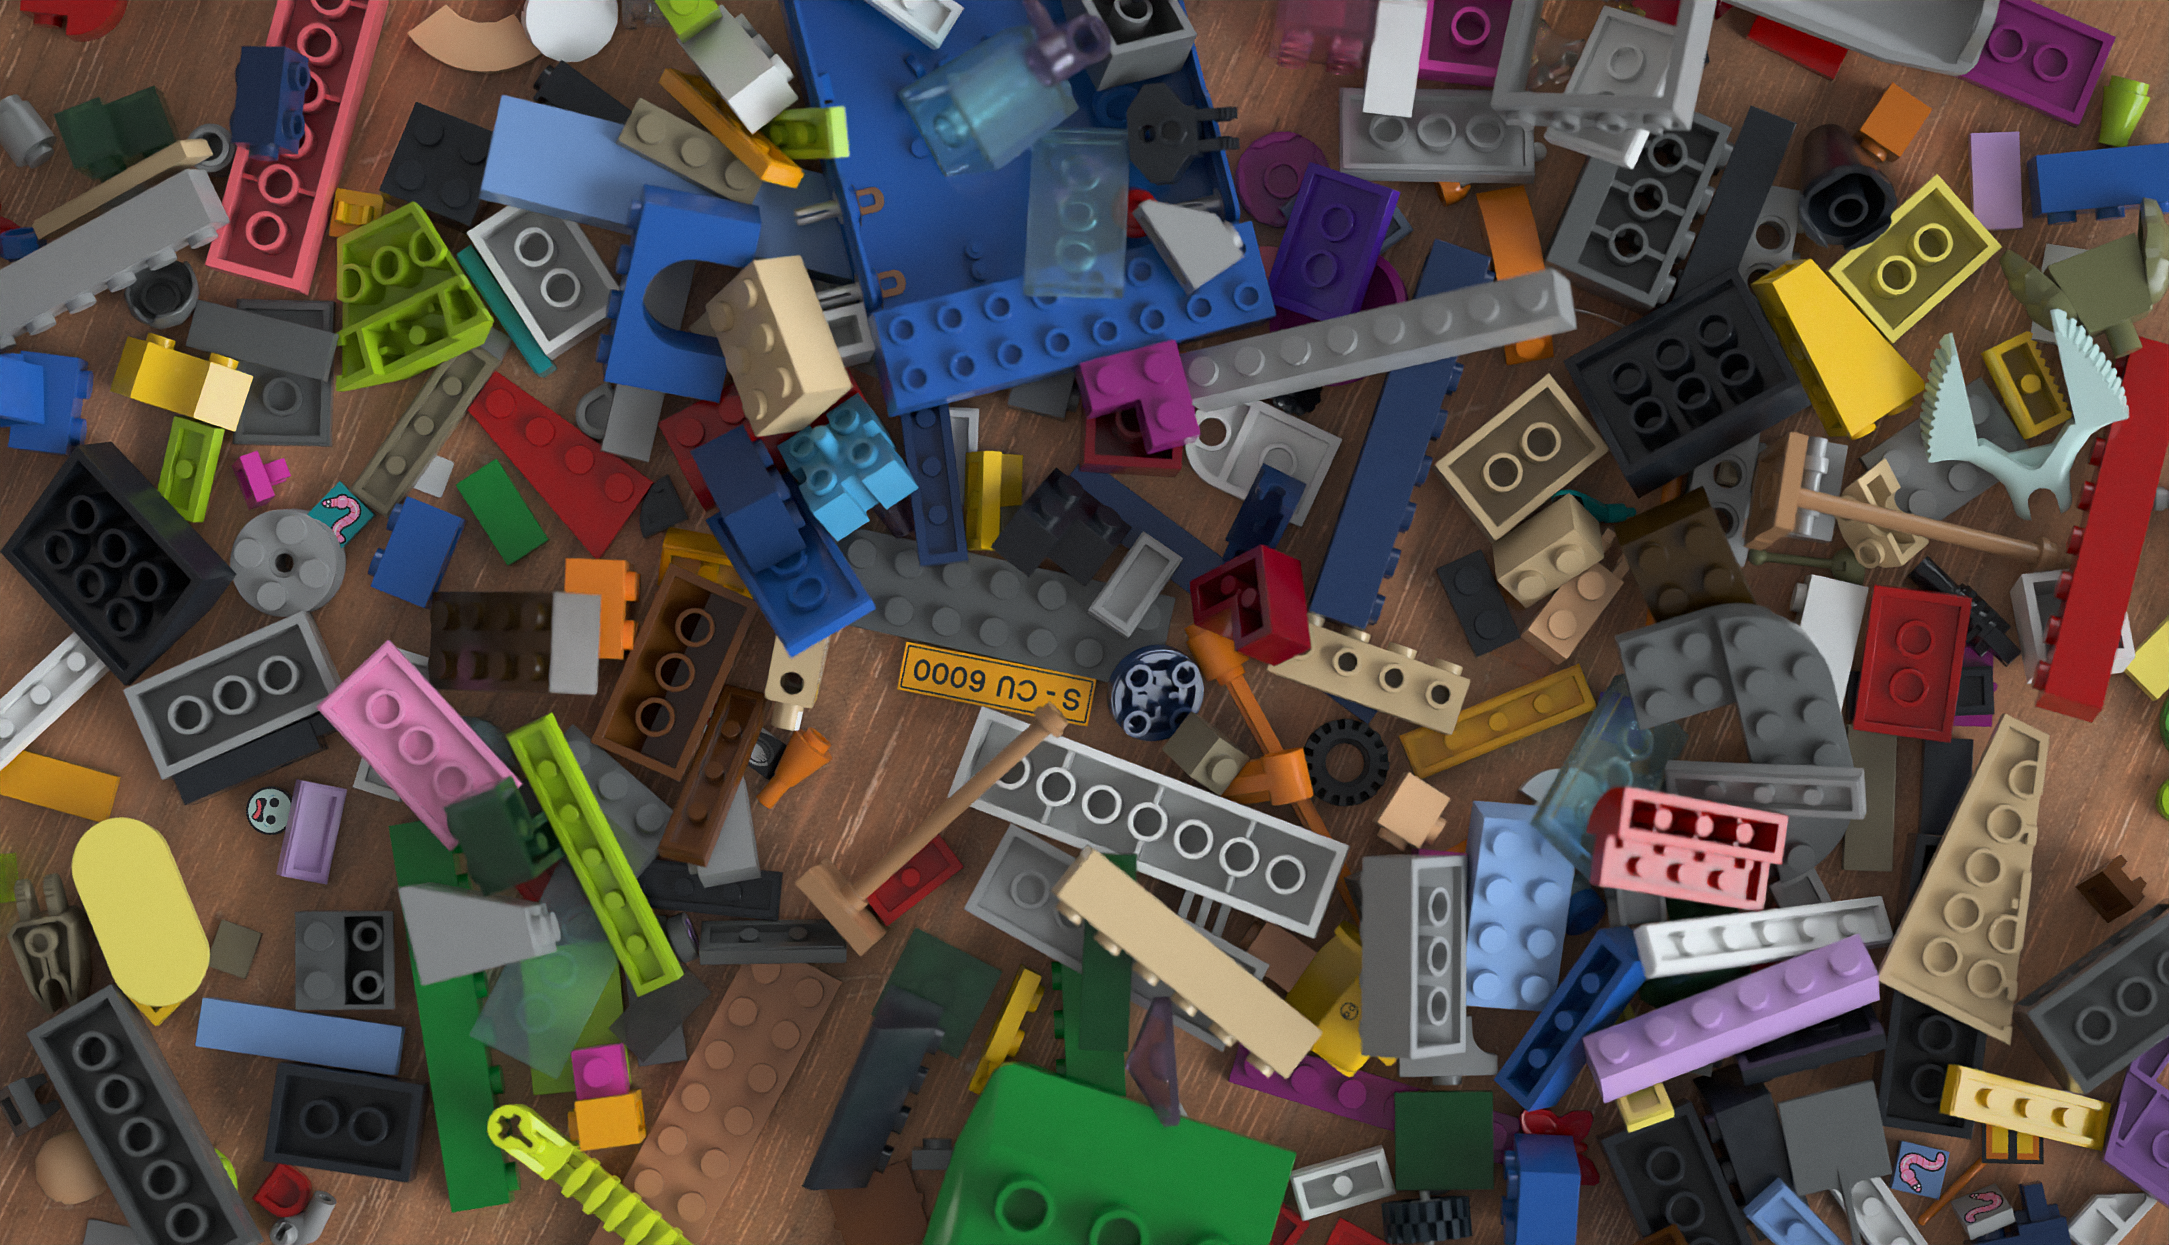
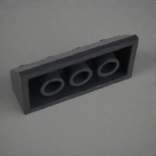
M893 984L890 985L868 1031L802 1187L811 1191L866 1188L874 1171L881 1174L884 1173L895 1148L886 1144L891 1131L898 1135L901 1134L912 1109L903 1104L908 1092L918 1095L929 1068L920 1065L926 1052L935 1056L945 1034L946 1028L938 1025L945 1007Z

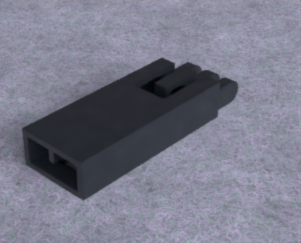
M319 714L172 777L184 805H197L329 749L325 737L338 732V730L323 714Z

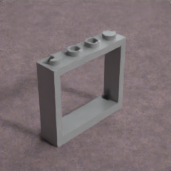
M1513 0L1490 106L1505 121L1506 125H1520L1525 131L1533 130L1534 126H1552L1564 132H1577L1580 127L1598 128L1604 132L1614 134L1623 133L1625 129H1644L1649 133L1662 135V130H1690L1717 0L1681 1L1662 96L1525 92L1544 0Z

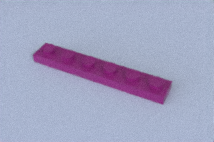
M1240 1042L1228 1082L1393 1132L1394 1091H1429L1362 1070H1358L1353 1077H1348L1336 1070L1323 1058L1309 1054L1303 1057L1287 1079L1275 1070L1268 1078L1246 1060L1251 1051ZM1493 1110L1494 1162L1503 1165L1504 1151H1513L1514 1133L1519 1132L1520 1118Z

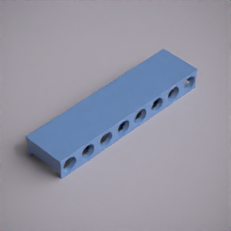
M501 95L478 196L479 199L627 235H632L633 230L626 228L631 199L640 200L643 184L718 197L615 144L624 127L623 124L506 95ZM802 169L804 176L797 188L764 180L752 205L759 206L762 222L753 261L801 255L810 279L842 286L852 284L835 218L798 226L795 222L797 218L827 212V210L794 217L795 209L830 201L824 175Z

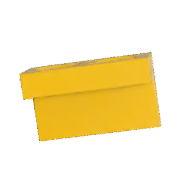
M999 451L966 452L964 528L967 550L994 551L991 546L1000 534V507L1022 506L1023 455L1002 454Z

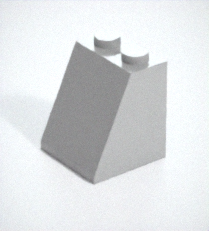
M435 882L411 885L398 889L422 985L557 951L555 941L560 940V929L555 914L553 912L548 913L546 903Z

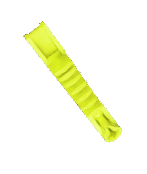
M523 1104L504 1105L491 1114L487 1130L490 1139L495 1145L507 1151L544 1180L553 1179L563 1188L561 1193L565 1197L577 1199L584 1205L582 1211L587 1215H596L605 1223L603 1228L607 1232L615 1231L625 1240L624 1245H694L682 1235L683 1231L678 1227H672L665 1221L658 1210H652L641 1200L642 1197L638 1193H632L620 1183V1178L609 1174L600 1166L601 1162L596 1158H590L581 1151L580 1145L576 1141H571L569 1137L550 1125L529 1106ZM520 1116L522 1120L518 1127L526 1138L521 1135L508 1137L506 1133L510 1126L505 1122L506 1118Z

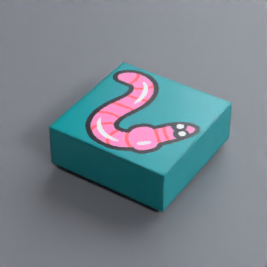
M341 481L307 514L313 519L325 523L332 529L338 538L340 549L342 547L345 548L377 516L357 496L352 494L349 488Z

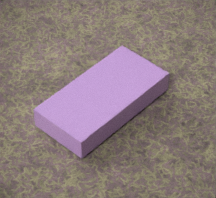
M2019 132L1970 133L1968 135L1972 214L1988 231L2022 229Z
M296 779L276 872L277 875L327 884L347 789Z

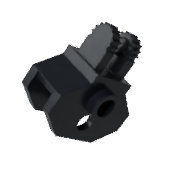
M1165 83L1143 85L1126 111L1130 161L1152 184L1155 183L1157 186L1178 184L1194 158H1204V153L1240 149L1239 138L1220 136L1216 139L1203 140L1202 122L1215 121L1216 123H1223L1237 119V107L1200 109L1195 105L1187 106L1170 86ZM1155 128V140L1147 143L1145 139L1147 131Z

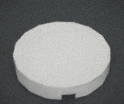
M526 0L524 12L521 10V23L527 39L545 56L557 61L562 59L564 62H580L596 55L610 41L618 22V3L616 0Z

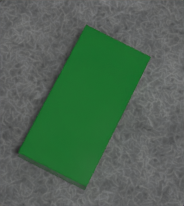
M494 459L455 484L507 566L510 567L550 541L498 459Z

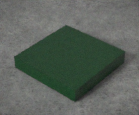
M1492 1090L1394 1091L1395 1190L1494 1189Z

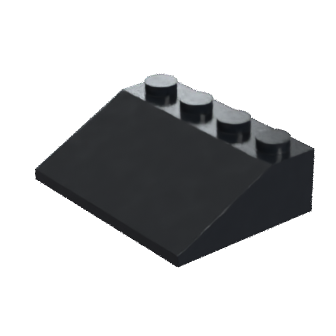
M1736 266L1563 360L1619 468L1638 499L1812 405Z
M111 441L76 446L0 551L124 686L131 685L207 614L237 575Z

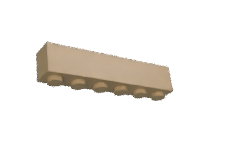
M1086 845L1051 889V892L1061 899L1055 906L1057 910L1076 925H1079L1085 918L1099 930L1093 937L1096 941L1115 956L1122 949L1137 960L1131 969L1154 987L1160 979L1175 990L1170 1000L1192 1017L1198 1010L1204 1013L1213 1021L1208 1030L1229 1047H1232L1235 1041L1238 1040L1251 1051L1246 1060L1268 1078L1275 1070L1287 1079L1323 1032L1089 845Z

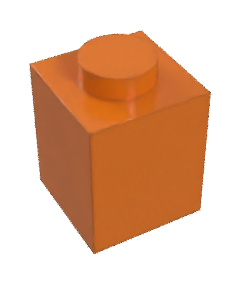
M1892 82L1883 90L1853 134V137L1861 142L1860 147L1871 159L1879 163H1883L1887 159L1893 163L1901 157L1933 109Z

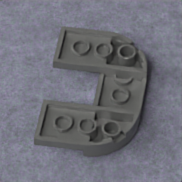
M1733 603L1709 607L1614 636L1635 721L1640 731L1735 703L1749 763L1854 768L1835 684L1829 666L1811 638L1794 621L1791 622L1784 617L1772 613L1766 607ZM1788 816L1782 865L1770 863L1768 878L1777 876L1780 882L1784 883L1814 868L1836 847L1847 830L1851 819ZM1682 899L1683 903L1691 902L1690 900Z

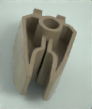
M58 873L48 874L43 877V890L48 909L46 911H40L37 896L29 878L16 880L14 893L20 920L13 924L7 935L30 993L48 1014H52L63 1007L60 983L69 1005L72 1007L87 998L92 974L87 913L76 905H68L65 889L63 888L64 884Z

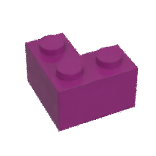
M1175 339L1083 362L1076 369L1075 376L1087 419L1135 408L1147 455L1194 443L1201 435Z

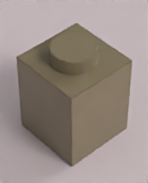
M1192 711L1162 748L1190 777L1219 796L1223 794L1250 759L1221 730Z

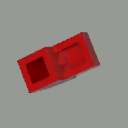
M21 0L20 11L29 18H33V25L39 27L62 29L63 21L67 22L66 35L75 42H88L107 35L119 24L126 12L128 0Z

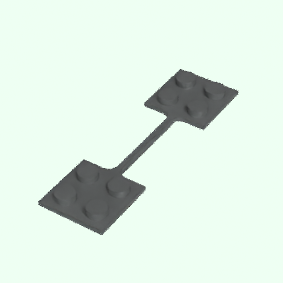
M1873 1080L1777 1102L1796 1196L1799 1197L1827 1189L1839 1191L1843 1197L1852 1245H1862L1851 1195L1852 1189L1861 1181L1892 1174Z

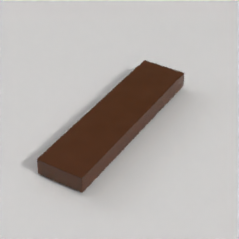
M724 684L658 846L661 857L707 867L772 705V700L764 698L765 693Z

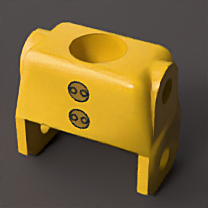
M1343 920L1334 930L1336 935L1317 952L1291 991L1287 993L1284 1001L1323 1032L1310 1050L1320 1055L1345 1076L1353 1077L1370 1056H1361V1038L1359 1035V1024L1362 1019V990L1359 984V976L1362 970L1360 929L1354 924Z

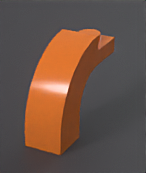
M1524 185L1477 193L1480 235L1487 256L1491 257L1489 263L1491 271L1496 273L1493 282L1545 270L1536 224ZM1552 334L1502 345L1506 365L1554 357Z

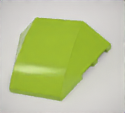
M411 202L337 238V299L342 301V330L336 332V334L339 335L337 346H342V375L336 376V391L344 392L409 379L485 343L494 320L446 247L431 220L416 202Z

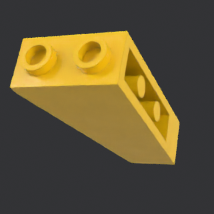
M1811 258L1788 260L1750 284L1829 437L1849 436L1850 440L1861 438L1876 428V420L1885 414L1892 416L1908 409L1914 404L1912 397L1926 389L1923 379Z

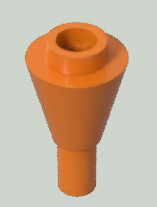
M809 727L806 731L802 729L794 731L774 771L775 775L756 796L758 801L768 809H772L789 787H794L833 760L828 751L831 743L812 727Z

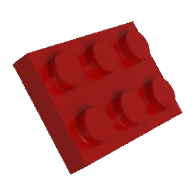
M1873 583L1852 722L1853 730L1951 743L1972 604L1970 596Z

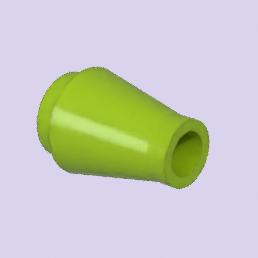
M2111 75L2109 86H2103L2099 143L2115 147H2127L2128 141L2151 99L2147 97L2149 84Z

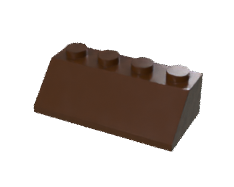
M670 563L635 640L633 650L630 651L590 742L680 782L758 609L755 600Z

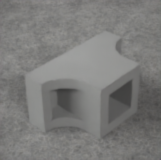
M1466 1014V1052L1417 1059L1398 1058L1396 1060L1397 1075L1399 1077L1432 1076L1433 1085L1462 1084V1076L1498 1074L1497 1055L1485 1052L1476 1045L1472 1035V1016Z

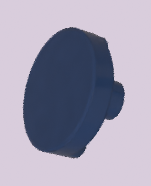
M1148 645L1128 654L1114 669L1107 686V705L1113 719L1127 735L1143 741H1162L1171 738L1191 711L1198 714L1204 696L1203 680L1197 666L1183 652L1167 645Z

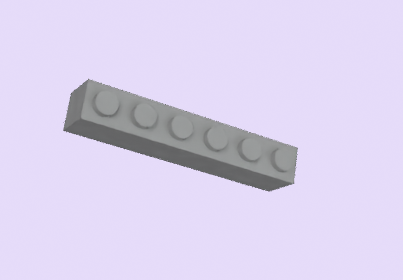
M185 169L1 269L0 354L11 350L17 345L14 340L16 337L26 332H29V335H36L57 324L55 316L67 310L70 314H74L91 307L97 302L96 294L108 288L110 292H116L132 285L137 281L135 273L148 266L153 271L173 263L178 259L175 252L189 244L194 249L218 238L216 230L230 223V220L206 170Z

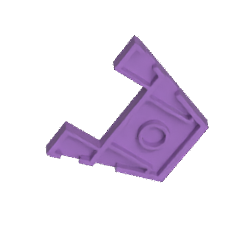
M2167 1036L2128 1064L2101 1161L2169 1209V1090L2156 1081L2169 1062V1036Z

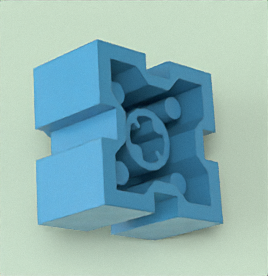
M859 393L828 412L826 416L829 419V424L826 426H818L813 429L809 425L777 446L790 472L800 482L801 485L798 487L812 514L837 542L870 521L866 511L878 503H881L885 509H888L919 488L904 460L895 451L897 447L884 423Z

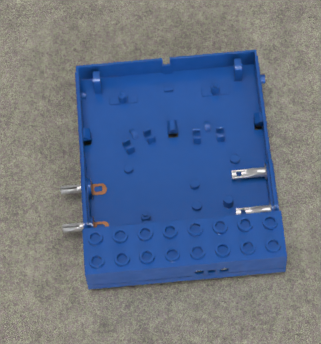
M778 0L805 107L844 106L849 156L819 159L830 201L795 209L794 217L827 210V212L797 218L795 222L798 226L835 218L852 284L816 292V296L820 300L848 293V295L819 301L821 309L856 301L857 304L863 302L876 349L873 353V358L889 418L1076 371L1080 363L1174 339L1177 346L1262 326L1276 316L1252 221L1239 224L1240 207L1226 152L1204 153V158H1194L1178 184L1157 186L1155 183L1152 184L1130 161L1128 127L1119 130L1107 128L1101 124L1093 111L1092 98L1096 88L1075 52L1061 0H954L964 9L940 47L935 50L931 49L865 0ZM1178 0L1180 6L1182 7L1183 11L1187 16L1184 1ZM1193 43L1181 71L1132 82L1138 91L1145 84L1165 83L1173 89L1187 106L1195 105L1200 109L1214 108L1205 85L1195 43ZM984 53H989L990 61L1003 59L1004 62L987 65ZM830 100L831 103L825 104V101ZM1215 121L1202 122L1203 140L1216 139L1221 136L1218 123ZM1155 128L1148 130L1145 135L1146 142L1150 143L1156 138ZM1130 187H1139L1149 191L1159 203L1215 214L1222 223L1225 221L1229 222L1237 231L1243 244L1239 249L1244 257L1187 295L1148 236L1130 238L1124 236L1116 229L1110 217L1111 203L1122 190Z

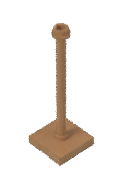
M1789 432L1758 454L1743 547L1762 551L1772 545L1777 539L1783 538L1794 531L1797 507L2026 561L2029 562L2030 571L2035 573L2052 571L2056 564L2058 545L2050 542L2047 537L2039 536L2034 543L1801 488L1809 436Z
M1048 702L1044 707L1038 706L1033 711L1037 719L855 883L848 881L827 857L809 869L795 882L859 956L863 955L891 930L869 905L867 898L1049 734L1059 738L1064 733L1063 728L1069 723L1055 705Z

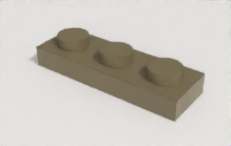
M640 97L636 101L615 143L720 199L752 205L764 181L751 171L719 139Z

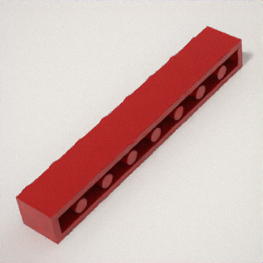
M2138 336L2143 346L2141 349L2120 358H2115L2114 356L2111 368L2116 369V377H2120L2122 381L2120 387H2124L2125 393L2123 396L2127 398L2126 405L2129 407V417L2106 425L2102 438L2096 436L2092 443L2087 463L2095 466L2091 482L2086 480L2083 482L2076 505L2077 509L2084 511L2080 526H2072L2065 548V553L2073 555L2069 571L2062 570L2059 575L2054 592V598L2061 600L2058 615H2050L2043 635L2042 643L2050 645L2046 661H2038L2031 683L2032 689L2039 690L2035 707L2091 723L2103 709L2169 442V344Z

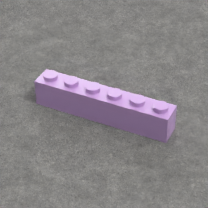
M1856 934L1585 1036L1582 1039L1586 1062L1605 1104L1880 1000L1878 973L1860 935Z

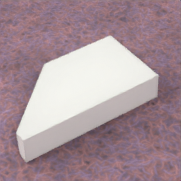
M2145 1192L2092 1194L2067 1221L2070 1239L2076 1245H2117L2156 1204L2157 1200Z

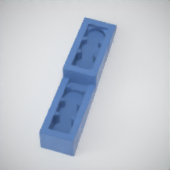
M208 997L202 998L195 1046L398 1075L406 1027L318 1012H304L231 999Z

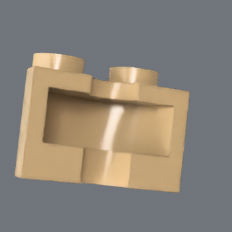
M1886 458L1872 466L1846 487L1841 495L1842 498L1903 512L1898 508L1894 500L1896 491L1901 487ZM1834 516L1838 522L1842 537L1855 553L1856 560L1867 568L1903 566L1929 544L1928 539L1925 537Z

